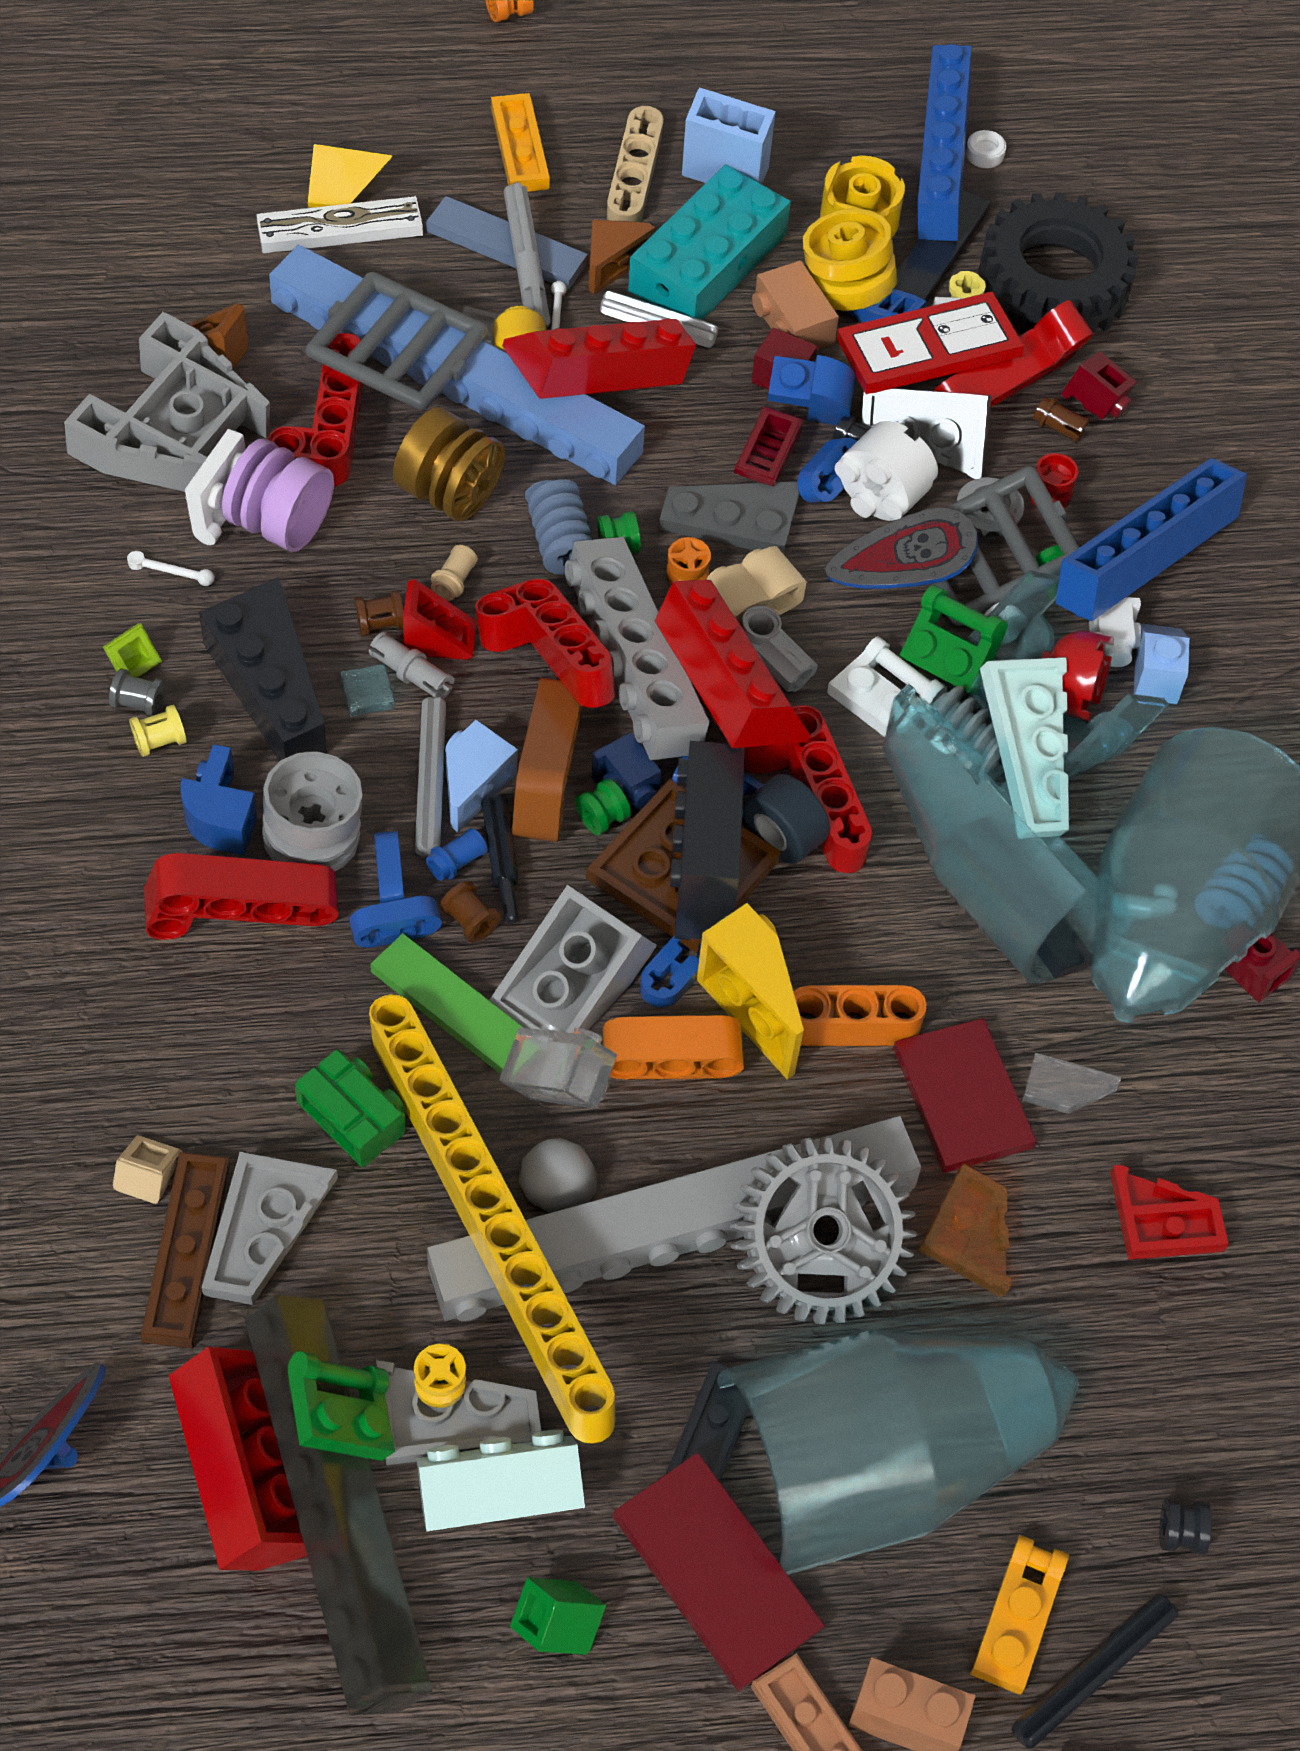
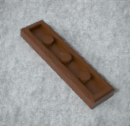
M181 1151L179 1153L140 1335L142 1343L193 1349L203 1301L202 1284L215 1242L230 1169L229 1157Z

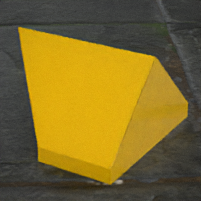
M314 144L308 208L351 204L391 159L392 155Z

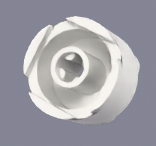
M887 420L876 423L835 464V472L852 498L850 501L851 507L858 515L864 518H868L871 515L887 521L902 518L933 486V481L937 478V462L928 445L920 437L916 441L911 439L904 433L908 428L898 422Z

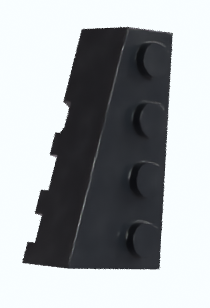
M279 577L199 612L204 646L278 760L281 761L296 753L317 751L327 754L325 723Z
M690 740L688 759L679 758L677 786L685 787V792L677 791L674 815V819H683L682 825L674 824L672 852L680 853V859L672 858L670 887H678L674 939L702 940L703 932L735 911L740 870L745 747L732 748L730 744Z

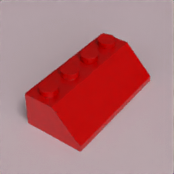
M665 318L653 321L534 331L506 338L502 346L538 398L545 399L682 384L696 343L677 318Z
M711 580L673 581L655 618V623L731 747L744 748L808 742L811 735Z
M207 1347L168 1375L219 1570L260 1571L337 1546L339 1544L312 1448L299 1445L285 1354Z

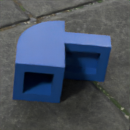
M817 355L816 362L774 356L768 401L809 407L807 421L838 425L843 416L850 419L856 375L846 364L822 355Z
M213 744L208 761L202 760L198 766L196 781L182 778L180 791L185 822L189 832L201 844L212 849L245 856L257 820L254 792L229 788L234 776L231 748Z

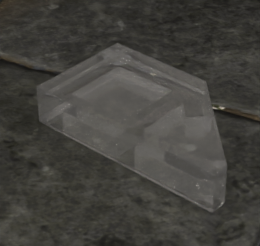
M1035 1052L1022 1101L1070 1114L1116 1092L1121 1077Z

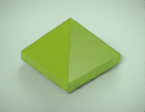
M141 623L136 624L103 646L116 672L120 668L130 671V675L134 677H140L162 662Z

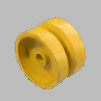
M855 208L838 210L820 217L808 227L803 236V250L808 272L833 309L843 311L864 309L881 302L892 293L897 284V268L893 253L891 225L882 215L871 210Z

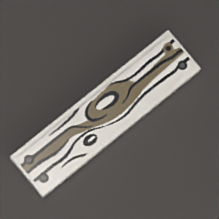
M416 196L256 214L262 253L290 251L298 244L305 248H316L423 236V225Z

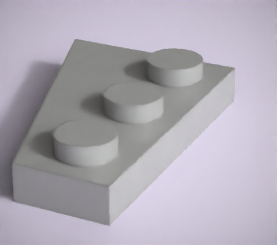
M240 1152L202 1284L203 1296L253 1305L338 1179L337 1170Z
M376 1360L377 1367L385 1369L389 1375V1385L385 1398L395 1452L386 1458V1465L417 1462L416 1458L428 1457L427 1450L433 1447L457 1445L459 1452L480 1449L479 1443L481 1441L492 1438L508 1437L511 1438V1444L531 1442L532 1434L541 1432L535 1390L475 1379L472 1382L466 1381L465 1392L460 1400L452 1406L444 1408L431 1407L423 1403L416 1393L414 1371L396 1368L394 1363ZM436 1380V1381L433 1383L434 1385H435L436 1383H439V1384H441V1383H446V1384H448V1382L445 1381V1380H442V1381Z

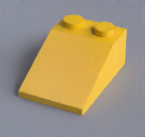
M746 903L703 932L696 980L729 1016L740 1021L741 1030L788 1080L795 1075L804 1028L776 929L765 915H758Z

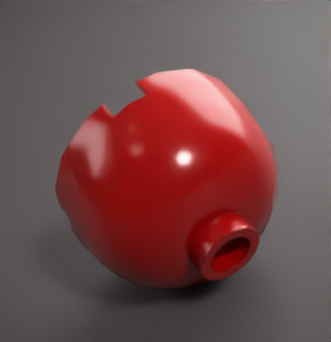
M1089 630L1075 631L1058 640L1052 652H1043L1041 659L1066 657L1067 672L1062 675L1063 692H1067V710L1063 714L1088 722L1093 720L1095 714L1087 712L1090 702L1097 705L1100 704L1112 661L1111 656L1104 655L1105 644L1114 646L1113 635Z

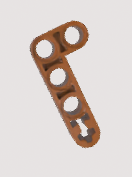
M542 677L539 680L517 773L512 836L557 843L559 841L565 789L583 706L573 698L560 680Z

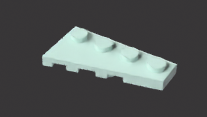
M1066 657L988 661L980 668L1020 839L1061 836L1069 830L1068 774L1064 773L1063 755L1068 752V735L1063 734V713L1067 710V692H1063L1062 675L1067 672Z

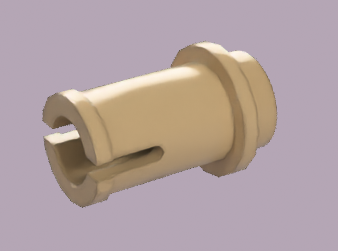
M455 545L441 570H436L432 574L431 590L446 601L459 597L463 593L465 579L478 561L475 552L467 546Z

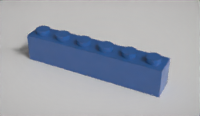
M948 44L933 45L918 194V240L958 241L971 89L972 46Z
M1210 458L1062 559L1056 604L1073 612L1076 616L1091 622L1237 519L1240 513L1247 473Z

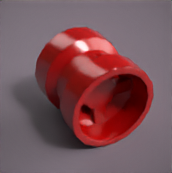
M1046 454L1038 461L1036 470L1053 501L1059 500L1062 507L1066 509L1071 502L1073 487L1078 477L1077 464L1064 454ZM1030 495V499H1031L1032 503L1036 506L1035 502L1033 501V499H1032V497H1031V495Z

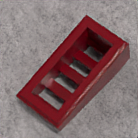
M763 406L735 465L734 473L774 487L800 438L803 419ZM767 434V435H770V436H773V437L782 439V440H784V441L782 442V441H779V440H776V439L767 437V436H765V435ZM760 443H761V444H764V445H766V446H769V447L778 449L779 452H778V451H775V450H772V449H769V448H766V447H763V446L760 445ZM757 453L765 457L774 459V462L755 456L754 454ZM749 463H753L758 466L770 469V471L749 465Z

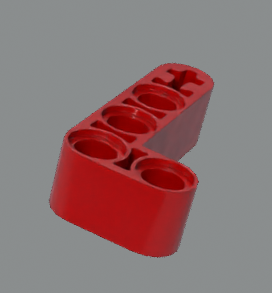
M1067 300L1048 312L1033 329L1019 336L1024 345L1022 357L958 372L941 383L933 391L991 395L990 408L1066 363L1091 339L1094 333L1072 301Z
M339 333L328 348L347 357L361 339L354 334ZM323 364L313 427L282 426L274 429L267 439L274 442L279 448L285 447L294 454L295 459L306 457L329 468L333 473L334 486L343 484L348 479L351 471L364 384Z
M545 579L527 580L489 593L476 602L475 608L480 641L486 650L502 652L531 642L580 705L597 708L605 706L614 699L615 684L612 659L609 651L552 582Z
M792 706L811 735L808 742L745 747L744 769L751 773L762 774L788 768L792 777L806 785L821 802L828 815L830 823L829 835L820 844L827 862L838 872L845 874L854 873L861 870L866 863L872 837L871 826L824 717L819 710L812 706ZM827 805L837 806L838 808H831Z
M171 853L163 855L155 861L144 886L146 933L150 937L159 940L182 937L188 932L194 918L323 926L334 922L339 914L335 872L332 868L319 864Z

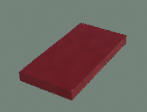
M698 1452L614 1510L611 1515L738 1692L825 1627Z

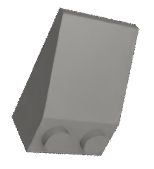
M567 885L489 1001L537 1039L564 1056L631 985L657 945Z

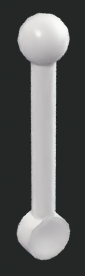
M556 281L551 285V292L554 295L551 330L560 327L562 296L567 291V287L562 281Z
M133 551L127 556L128 566L133 570L147 567L198 580L203 586L212 585L215 579L213 572L208 569L199 572L146 559L140 551Z

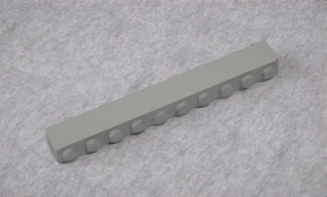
M901 1116L826 1136L833 1138L834 1151H836L840 1141L850 1140L852 1141V1156L859 1148L867 1147L871 1150L867 1164L876 1159L883 1158L886 1160L887 1163L880 1175L882 1177L888 1174H898L900 1176L899 1180L890 1187L893 1192L907 1191L910 1193L915 1188L921 1165ZM821 1138L813 1140L817 1151ZM801 1144L794 1145L800 1154ZM783 1149L525 1221L562 1291L568 1293L576 1290L583 1282L600 1277H603L605 1280L617 1279L626 1275L635 1267L649 1263L652 1266H663L673 1262L681 1254L698 1250L700 1253L712 1252L724 1246L727 1241L744 1237V1232L730 1229L731 1223L744 1221L745 1214L735 1210L733 1204L748 1203L750 1196L746 1195L740 1189V1186L742 1184L757 1186L759 1181L751 1173L753 1167H761L770 1171L771 1168L765 1159L766 1155L774 1153L782 1160H785ZM787 1178L777 1188L766 1210L764 1218L766 1223L771 1226L775 1224L797 1188V1183ZM862 1182L851 1187L861 1207L867 1201L873 1200ZM470 1236L427 1247L428 1270L444 1321L456 1318L459 1321L473 1320L482 1316L487 1309L505 1305ZM503 1245L500 1247H510L513 1245ZM524 1284L521 1286L530 1287L533 1286V1284Z

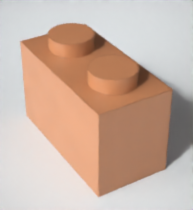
M801 260L757 274L756 290L752 295L753 307L759 317H764L771 329L776 328L817 345V350L835 344L839 316Z
M871 1657L848 1727L913 1751H959L976 1695Z

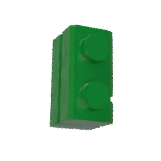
M336 1049L322 1060L317 1068H312L297 1080L295 1084L296 1101L360 1167H365L378 1157L383 1149L389 1148L403 1136L405 1132L404 1113L406 1108L401 1099L392 1090L386 1089L382 1092L372 1082L373 1075L361 1059L354 1057L350 1060L343 1052Z

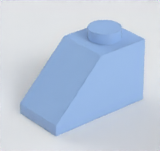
M1140 623L1141 640L1139 648L1135 651L1134 699L1177 704L1188 676L1189 637L1179 628Z
M477 720L464 731H457L449 739L445 748L451 828L456 832H459L482 809V799L498 794L517 775L518 749Z

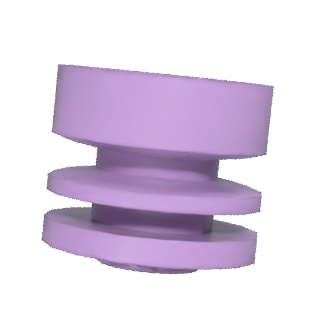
M266 438L257 439L241 454L229 475L222 499L223 517L236 526H242L250 533L261 532L267 541L289 552L299 551L313 538L327 514L334 489L333 473L329 468L306 457L295 459L294 454L285 447L279 448L274 442Z

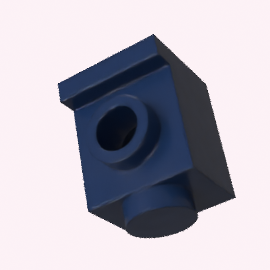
M630 732L593 752L591 778L596 784L606 778L611 779L626 796L630 810H641L660 790L661 770L653 760L649 759L644 748Z

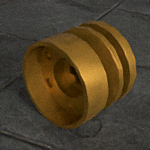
M434 407L425 412L404 437L396 454L393 466V481L398 487L420 500L429 499L433 508L438 511H444L451 519L465 521L484 505L493 492L505 463V447L497 439L487 437L480 429L469 430L465 420L448 410Z

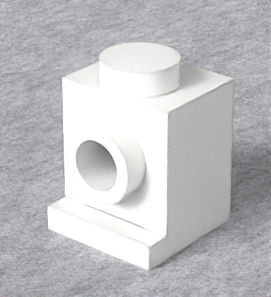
M1126 597L1092 622L1089 621L1090 631L1114 636V646L1105 644L1104 655L1112 657L1111 667L1127 666L1132 661V649L1139 648L1141 625L1135 621L1141 606L1140 598Z

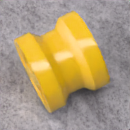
M434 1344L426 1347L419 1353L414 1364V1386L418 1397L423 1403L431 1407L444 1408L452 1406L460 1400L466 1386V1364L461 1353L456 1348L447 1344ZM436 1380H438V1381L445 1380V1381L448 1382V1384H446V1383H441V1384L436 1383L435 1385H434L433 1383H434Z

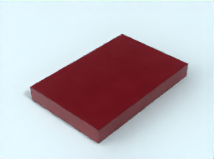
M984 1018L895 1041L893 1051L943 1173L1034 1149L1036 1139Z

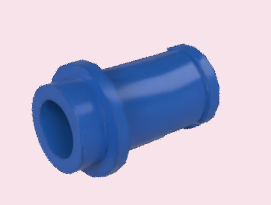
M469 828L464 834L444 847H433L430 851L431 855L426 858V863L436 879L440 881L445 878L452 880L457 876L459 869L479 856L486 854L488 851L487 845L476 829Z

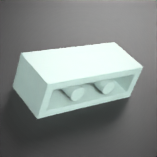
M562 1430L537 1432L532 1434L531 1442L511 1444V1438L508 1437L487 1439L479 1443L480 1449L459 1452L457 1445L438 1446L427 1450L428 1457L416 1458L426 1531L585 1508L578 1445L573 1436L564 1437Z

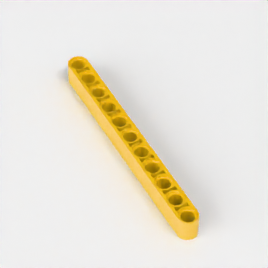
M392 994L376 999L369 1010L372 1042L376 1054L398 1097L403 1102L422 1144L569 1431L581 1442L591 1444L602 1442L614 1431L616 1422L615 1392L610 1379L411 1003L400 995ZM503 1245H513L510 1247H500ZM533 1284V1286L530 1287H522L521 1285ZM544 1324H555V1326L549 1328L541 1327ZM568 1364L578 1366L573 1369L561 1368L563 1365ZM596 1406L600 1408L599 1410L592 1412L583 1410L584 1407Z

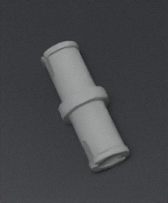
M387 632L379 633L371 642L370 646L373 648L369 649V655L396 671L397 678L404 683H414L432 695L433 698L440 697L444 699L451 692L453 687L445 682L453 684L455 681L454 677L428 662L426 654L420 650H410L392 638Z

